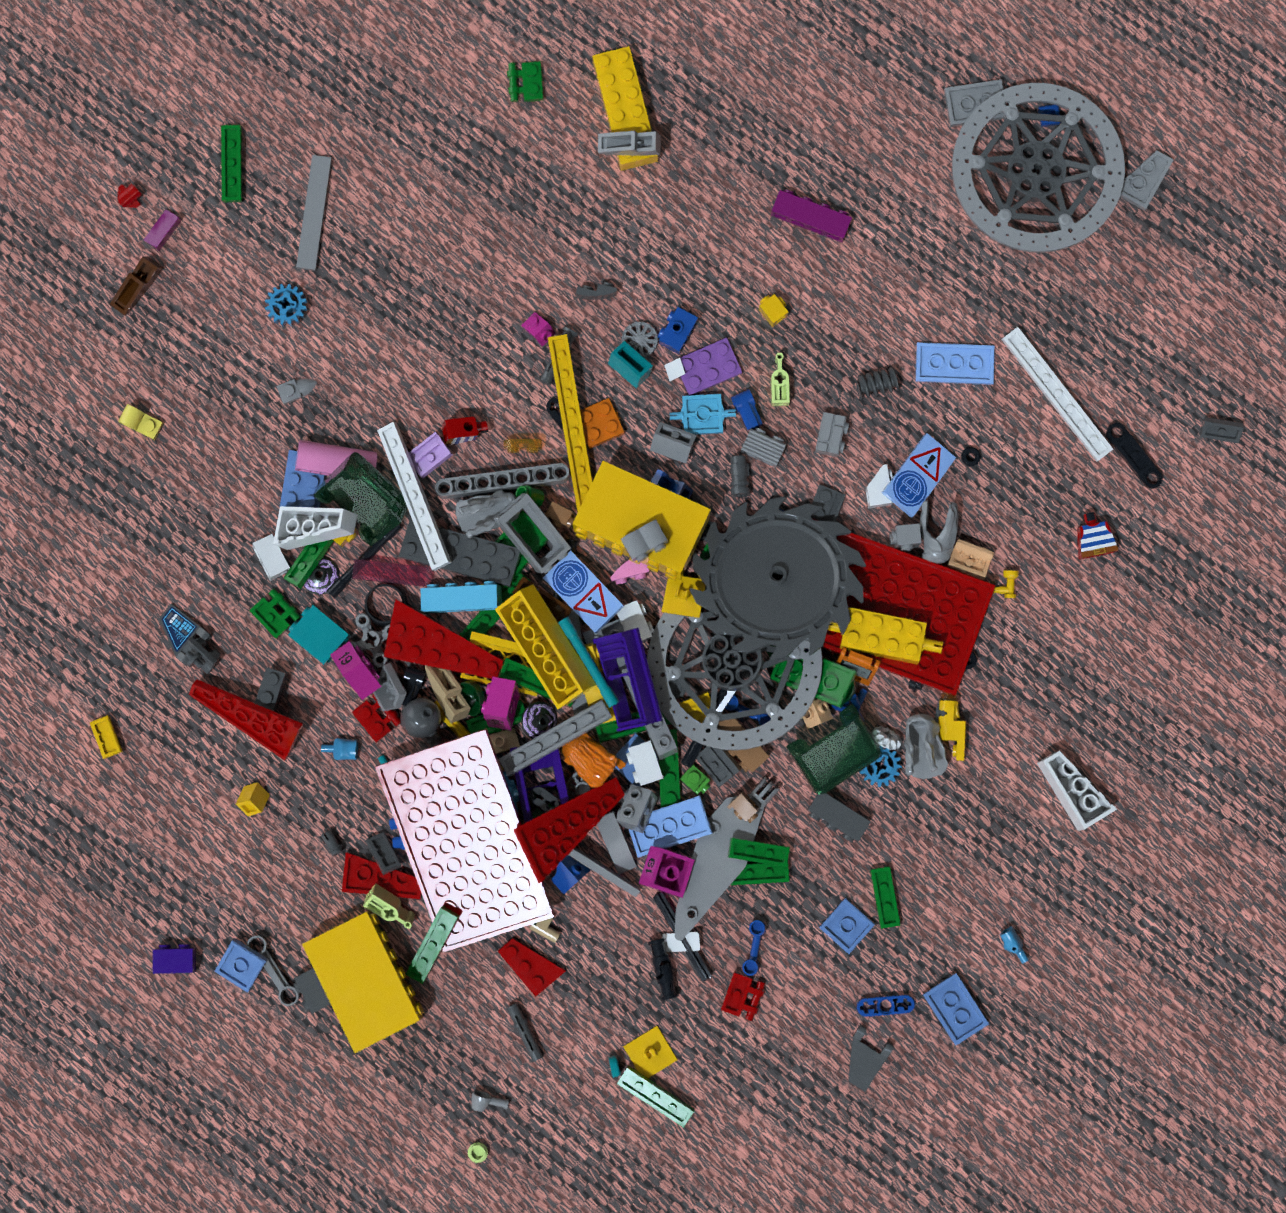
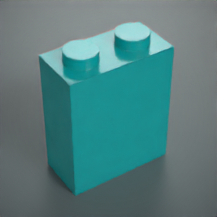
M312 605L310 608L308 606L302 612L301 616L303 617L300 621H295L290 626L288 636L323 665L327 666L332 660L330 654L342 647L351 635L317 607Z

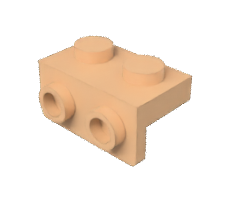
M957 539L947 567L984 581L994 552L971 544L968 541Z

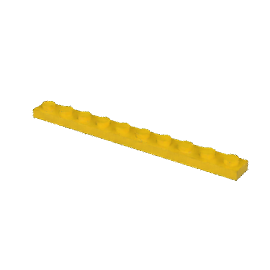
M565 334L548 337L547 339L578 513L592 484L568 337Z

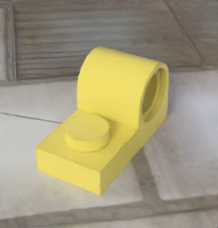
M129 404L126 405L118 420L120 424L153 440L156 439L164 424Z

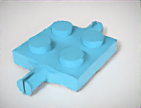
M721 394L682 396L683 406L681 412H669L670 420H681L684 425V431L695 435L723 434L724 417H736V409L724 410Z

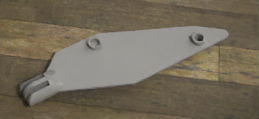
M766 776L750 794H747L760 808L756 812L758 816L751 823L745 822L744 819L740 820L733 812L735 809L732 807L729 810L727 807L738 796L728 797L709 818L713 833L697 839L691 858L695 861L683 898L679 897L676 907V940L681 941L686 937L746 867L748 861L728 858L730 838L754 841L764 807L780 790L776 787L764 801L762 798L774 785L773 782H770L757 795L756 793L768 780ZM689 911L695 912L694 918L688 917Z

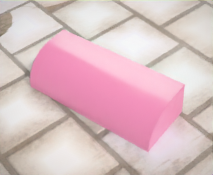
M299 440L295 471L372 483L375 478L377 452Z

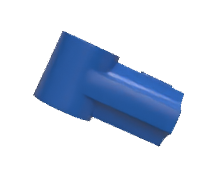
M749 389L731 397L732 403L737 413L740 414L747 431L763 425L755 407V400Z

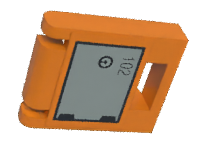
M843 647L835 663L856 671L857 674L854 681L869 686L879 667L880 661L876 660L874 666H871L872 658L851 650L847 657L845 656L847 648Z

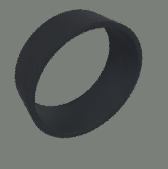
M381 584L371 589L367 594L365 612L375 624L387 626L391 623V620H376L367 609V599L371 592L378 587L387 586L395 589L400 594L403 604L407 605V600L404 593L398 587L391 584Z

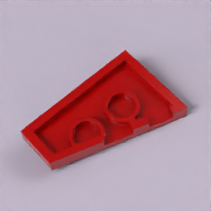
M514 938L497 951L535 997L566 972V970Z

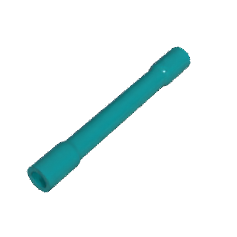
M569 617L559 621L560 627L571 641L598 686L608 707L610 708L619 703L618 698L607 684Z

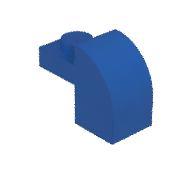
M657 469L651 480L652 483L687 499L690 498L693 492L686 483L672 479L659 469Z

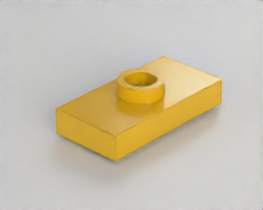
M109 715L89 722L103 759L123 752Z

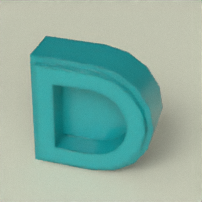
M608 1057L612 1077L620 1076L617 1057Z

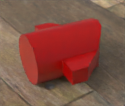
M132 183L127 188L121 184L118 187L117 202L122 207L137 208L141 205L137 199L142 194Z

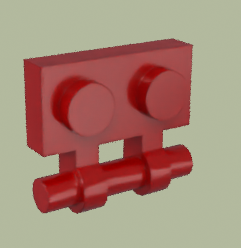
M373 694L372 697L376 701L374 705H371L366 700L352 713L377 743L392 731L387 724L392 721L397 727L401 724V720L396 710L384 711L387 717L382 719L377 713L380 705Z
M733 972L720 1010L740 1017L741 1011L745 1010L747 1011L745 1019L753 1021L754 1015L759 1010L757 1007L760 998L765 993L763 989L766 983L758 981L756 988L750 987L752 978ZM748 993L753 994L750 1005L745 1004Z

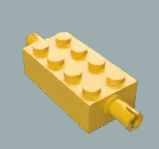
M848 607L850 623L844 635H842L840 649L845 647L848 651L851 650L917 665L923 650L941 654L943 641L926 638L925 630L927 623ZM837 623L829 625L828 631L841 633Z

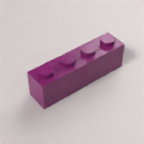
M779 190L771 211V216L841 243L852 219L845 211L838 210L837 212L832 210L829 205L813 203L812 199L804 196L802 198L795 196V193L790 190Z

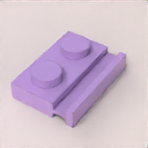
M434 432L409 452L414 468L422 479L453 455L437 432Z

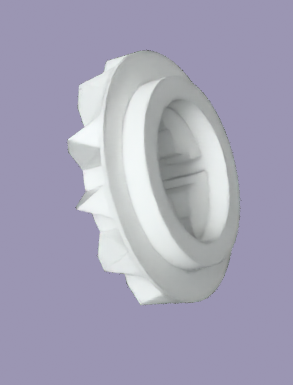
M879 726L875 727L872 731L874 740L880 746L892 750L900 748L902 743L900 736L888 727Z

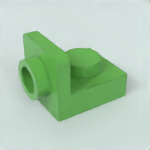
M694 765L680 778L697 795L699 792L704 794L711 786L708 783L710 779Z

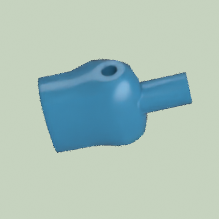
M336 738L333 745L322 744L321 752L333 753L335 760H357L358 740Z
M1013 926L1003 930L1000 933V937L1003 940L1004 949L1017 954L1022 964L1027 962L1029 959L1022 949L1023 942Z

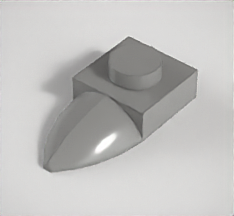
M293 379L276 387L283 404L286 405L308 395L314 389L317 381L312 379Z

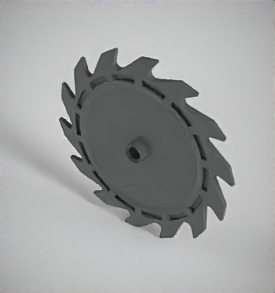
M785 496L769 499L753 516L746 514L748 503H743L733 511L726 533H719L716 523H712L706 534L710 558L703 560L695 552L693 553V569L707 589L699 591L690 588V592L696 604L719 616L718 620L707 621L703 624L715 634L742 636L744 638L743 641L732 647L734 651L751 653L774 645L776 650L770 657V661L787 658L805 640L810 642L809 655L811 656L823 647L831 623H837L841 635H844L850 623L847 596L852 595L860 603H863V586L849 569V565L854 564L865 568L866 564L858 551L836 540L837 536L851 534V531L839 522L812 520L811 517L822 510L820 506L804 504L784 512L780 511L779 508L785 501ZM779 575L782 579L775 580L773 577Z

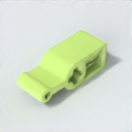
M777 353L775 357L777 370L773 372L771 377V406H789L790 403L789 375L785 370H782V353ZM777 376H781V379L785 380L782 383H778V380L775 379H777Z
M375 884L367 893L363 907L386 921L397 920L405 928H411L415 914L401 907V901L397 896L378 884Z

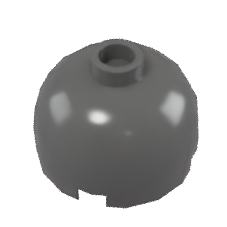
M416 698L408 702L400 715L402 726L405 727L409 735L416 738H425L433 734L441 722V712L438 705L427 698Z

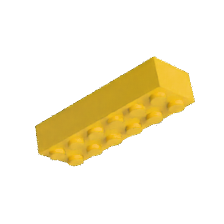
M630 46L592 55L593 66L610 132H652ZM617 155L620 170L623 171L658 162V155Z
M534 584L519 590L495 609L557 709L572 703L596 686L595 681Z

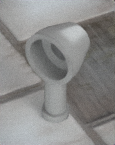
M478 1090L473 1091L471 1096L472 1109L478 1112H484L489 1104L507 1109L509 1103L508 1099L492 1097L490 1094Z

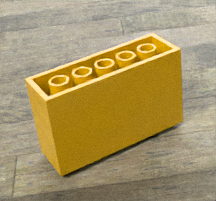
M602 461L572 525L573 531L576 533L575 536L583 540L588 538L594 541L593 544L600 548L606 546L612 549L611 552L618 556L623 554L630 557L621 542V538L656 520L668 543L665 544L666 548L657 553L655 551L648 553L649 557L641 561V563L647 565L649 570L656 573L661 571L665 573V577L675 581L676 579L681 580L710 519L711 509ZM637 560L633 562L635 564H640V562H638Z
M367 911L302 944L354 1053L420 1021L424 1013L420 1002L416 1003L413 997L416 994L412 985H407L404 979L407 975L403 967H398L396 960L398 957L393 948L390 949L387 944L389 938L386 932L381 931L378 926L381 923L378 915L371 911Z

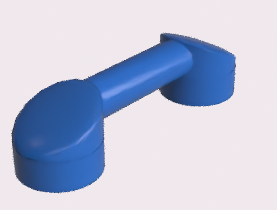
M735 696L732 697L725 708L729 712L751 710L739 704ZM768 714L749 716L758 721L760 726L771 721Z
M760 920L753 921L749 926L750 933L753 935L749 960H746L742 966L743 972L748 976L757 974L760 969L757 958L761 936L766 933V925Z

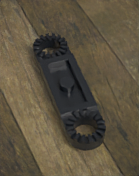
M1111 424L1106 430V437L1146 488L1155 489L1159 487L1163 481V476L1151 459L1122 424ZM1112 429H1120L1121 437L1114 438L1111 435ZM1149 474H1154L1157 477L1156 484L1148 483L1147 476Z

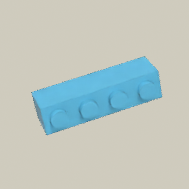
M485 581L484 585H476V582H466L465 586H458L457 583H448L446 587H439L438 584H429L427 588H421V612L495 610L502 604V586L495 584V581Z

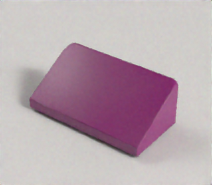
M166 209L146 235L144 241L160 251L182 220Z

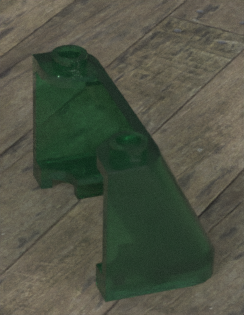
M356 452L349 455L313 494L321 503L329 504L335 501L342 509L356 514V521L360 524L359 536L369 546L375 544L400 524L408 509L402 492L363 456Z
M853 704L846 707L840 713L839 718L843 725L816 743L809 746L805 740L799 739L786 746L800 773L816 794L828 792L876 761L881 755V750Z

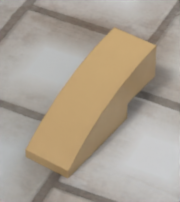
M425 666L433 692L450 723L466 718L471 708L461 695L462 687L450 670Z

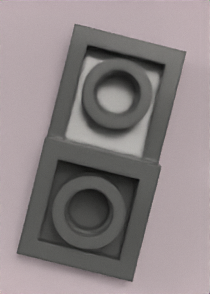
M603 282V285L598 284L596 291L593 290L594 288L585 285L582 288L577 287L576 298L585 300H601L617 295V288L607 282Z

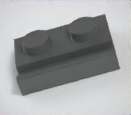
M819 484L812 505L820 506L822 510L811 518L818 521L836 522L846 494Z
M707 746L696 758L718 787H721L742 769L727 750Z

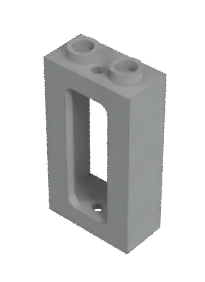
M526 493L518 496L493 518L537 573L549 572L554 567L553 563L565 558L568 555L567 551L571 549ZM521 509L526 512L552 545V549L542 558L536 556L508 521Z

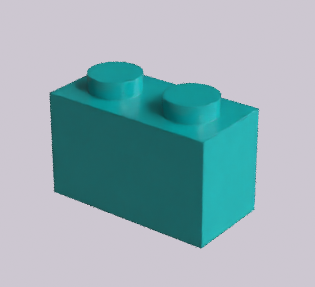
M625 341L611 353L608 362L615 371L636 389L650 376L653 368L651 363Z

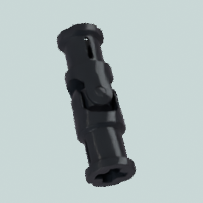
M665 938L648 942L653 954L651 959L657 983L660 984L662 991V1001L679 996L675 991L673 983L675 979L669 954H666L664 946Z

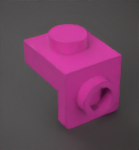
M536 312L521 325L541 346L548 342V337L555 335V331L549 323Z

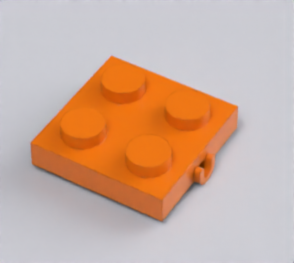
M609 398L580 410L584 437L589 449L625 434L619 421L618 412H615Z

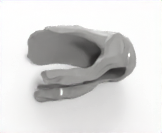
M498 490L493 495L474 496L467 500H459L456 504L455 514L462 532L471 539L472 536L476 537L480 533L498 528L499 525L493 518L513 502L516 496L510 492ZM520 511L508 521L512 523L519 517Z
M926 500L922 503L920 516V532L924 540L922 558L936 564H943L950 558L954 549L958 530L957 503H950L945 526L939 536L933 538L927 529L929 503Z
M916 714L909 717L906 721L904 742L906 748L905 770L908 776L912 775L918 779H931L932 777L942 775L948 767L945 747L938 734L940 725L928 714Z

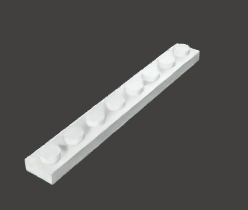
M1019 327L1003 337L1002 341L1095 461H1099L1113 450L1111 445Z
M392 422L377 431L430 567L433 571H436L452 562L398 424Z

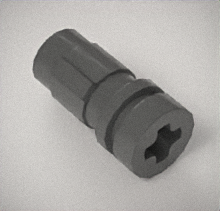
M746 456L730 457L731 497L749 496L750 488L748 486L750 484L747 481V477H749V464H746Z

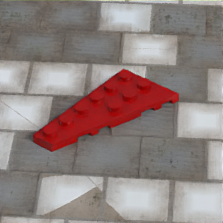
M395 599L383 657L490 679L492 677L499 678L498 675L504 663L503 660Z
M198 679L192 684L189 695L284 761L289 757L303 726L302 723Z
M617 777L513 829L538 884L546 879L548 874L586 837L588 832L600 822L605 814L624 797L625 794Z

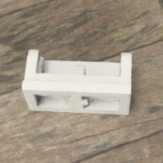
M273 534L254 542L252 546L270 581L287 573V570L290 569L280 548L273 545Z

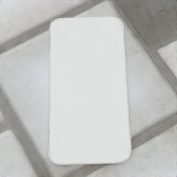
M689 932L685 939L692 951H699V933ZM675 933L662 935V938H665L664 946L666 952L687 951L683 943L676 940Z

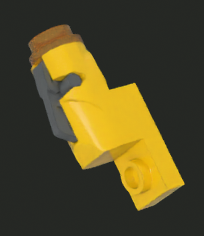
M941 693L934 719L940 725L939 737L942 741H957V745H953V757H956V761L965 762L966 721H958V718H960L959 699L957 694L953 696Z

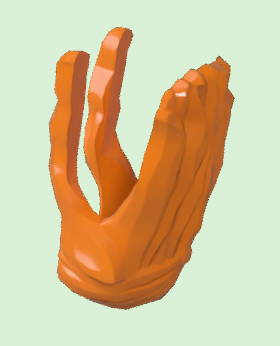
M586 733L562 746V754L565 757L564 762L572 765L577 774L592 788L602 786L603 783L609 781L607 778L614 771L615 766L619 769H623L626 766L624 761L616 758V755L609 753L601 744L594 741Z

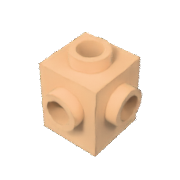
M815 698L803 719L807 729H810L833 719L828 704Z

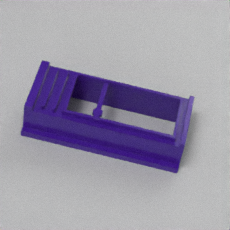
M639 628L593 639L599 652L605 680L619 700V703L613 706L618 725L617 731L662 721ZM624 657L627 673L620 674L616 658ZM628 675L640 716L639 719L634 720L631 717L621 677Z
M518 747L510 748V752L517 749ZM558 749L515 773L524 823L533 819L528 791L536 787L553 788L557 785L560 803L563 804L569 801ZM553 767L556 782L527 788L525 772Z

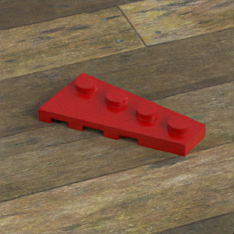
M346 852L342 892L367 894L375 884H378L397 897L421 899L422 893L415 876L398 870L383 875L376 862Z

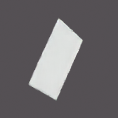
M680 358L664 365L669 381L685 374Z

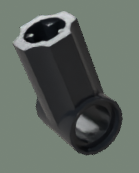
M409 666L406 668L402 681L406 689V696L402 705L406 706L408 702L418 697L419 690L422 689L427 673L425 671Z

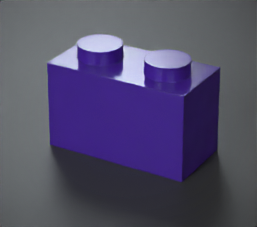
M180 944L178 948H171V945H159V949H153V974L196 972V948H190V944Z

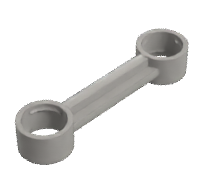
M261 935L251 937L247 942L248 947H250L253 939L260 938L263 940L264 948L258 953L268 959L264 968L279 990V1001L285 1006L296 1004L300 998V993H297L294 986L289 985L268 952L266 938ZM286 989H292L296 992V1000L294 1002L286 1003L284 1001L283 992Z

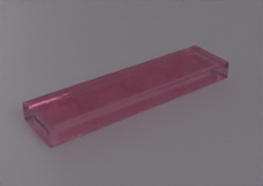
M354 559L352 579L420 587H427V585L431 584V567Z

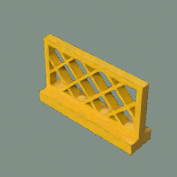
M472 631L471 643L481 646L484 650V647L490 648L489 653L494 650L500 651L504 657L503 661L513 655H518L523 662L522 665L528 667V661L525 662L523 659L525 656L516 642ZM504 652L510 653V655L506 657ZM461 673L460 678L484 684L491 683L485 677L481 679L477 678L478 676H469ZM523 687L522 689L518 688L520 693L537 697V693L526 690Z

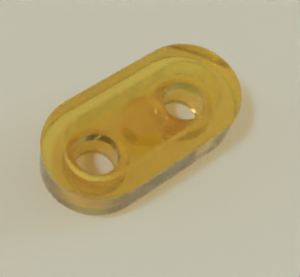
M507 439L503 441V449H506L508 453H519V450H527L528 453H538L539 449H542V440Z

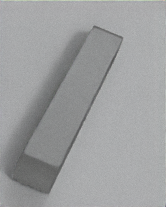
M557 463L444 478L436 483L435 489L440 498L453 499L491 494L498 490H503L504 492L513 491L524 485L536 488L564 484L569 480L570 472L565 464ZM560 469L566 471V475L562 478L555 475ZM544 472L547 474V477L544 480H538L536 478L537 474ZM520 475L528 477L524 483H519L517 478ZM505 477L508 479L507 484L499 485L498 480ZM481 480H487L489 482L486 488H480L478 486ZM463 482L469 483V488L465 491L459 489L460 484ZM443 485L450 486V490L447 493L440 492V488Z

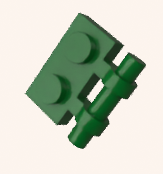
M541 61L521 63L522 70H516V63H509L507 78H509L510 87L508 88V94L510 95L511 102H518V95H524V102L543 101ZM517 78H523V87H517Z
M272 589L269 592V595L273 598L270 602L263 597L249 611L275 639H278L291 626L286 620L291 617L294 621H297L301 616L296 612L297 609L284 599L285 596L282 593ZM278 604L285 611L282 615L274 608Z

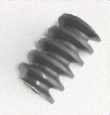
M893 368L888 369V374L884 369L881 370L880 375L877 371H874L873 377L870 373H866L865 379L860 374L858 375V380H856L860 400L863 393L866 394L867 398H870V392L877 396L878 390H880L884 395L886 388H888L890 393L893 392V387H896L897 391H899L897 376Z

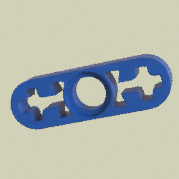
M908 995L871 997L860 999L857 1002L856 1009L864 1017L910 1013L914 1009L915 1003ZM906 998L911 1003L907 1006L906 1010H904L903 1006H896L898 1011H894L895 1004L893 999H897L896 1003H902L903 999ZM877 1000V1013H874V1008L868 1009V1013H864V1010L860 1009L864 1002H867L868 1005H874L873 1001ZM888 1000L891 1003V1008L888 1011H882L880 1009L881 1001Z

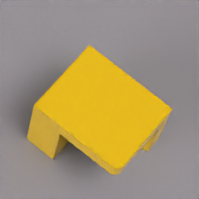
M258 782L243 787L236 805L247 816L262 813L270 795Z

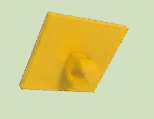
M682 576L681 580L676 579L673 581L667 579L661 612L700 618L702 607L696 604L690 588L705 591V584L701 579Z
M658 1026L623 1046L637 1071L647 1078L677 1061L676 1056Z

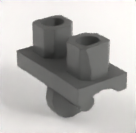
M191 637L182 649L185 656L189 659L187 666L190 668L195 664L199 669L201 668L206 674H209L217 663L220 654L215 650L208 652L205 649L206 641L201 637L197 639Z

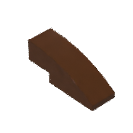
M142 256L134 271L130 272L122 283L110 305L126 316L153 284L164 267L149 256Z
M522 576L512 590V593L515 594L534 583ZM534 584L557 622L569 616L573 609Z

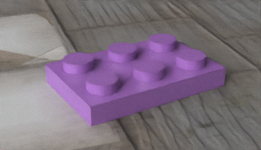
M727 338L680 357L685 374L680 377L689 396L742 374V370Z

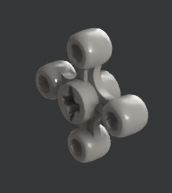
M360 613L357 615L355 622L363 631V637L360 641H351L353 646L358 645L361 651L365 649L370 650L373 653L374 665L382 668L383 664H388L389 658L383 657L384 653L381 650V644L384 640H387L390 624L382 631H374L371 628V618L369 615ZM362 618H366L365 624L360 623ZM369 634L372 637L377 638L374 641L375 647L372 644L367 643L370 640ZM379 657L384 658L383 663H378Z

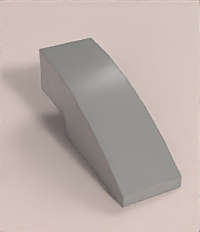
M656 131L598 134V153L624 156L660 155L661 135Z
M614 812L605 815L597 826L618 874H621L637 866Z

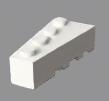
M280 506L273 545L290 550L354 534L357 515L339 508Z
M1060 751L1054 752L1037 762L1078 831L1088 828L1117 810L1113 804H1110L1105 799V796L1100 791L1098 792L1090 784L1091 782L1079 773L1078 769Z

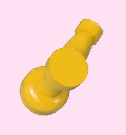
M1004 570L1003 577L1007 579V586L995 587L993 594H1004V598H1016L1014 587L1019 571Z

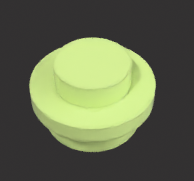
M475 1142L469 1147L468 1156L471 1161L480 1163L487 1158L488 1149L483 1143Z

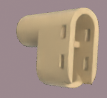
M554 917L537 922L536 925L533 923L529 928L556 943L561 932L549 926Z

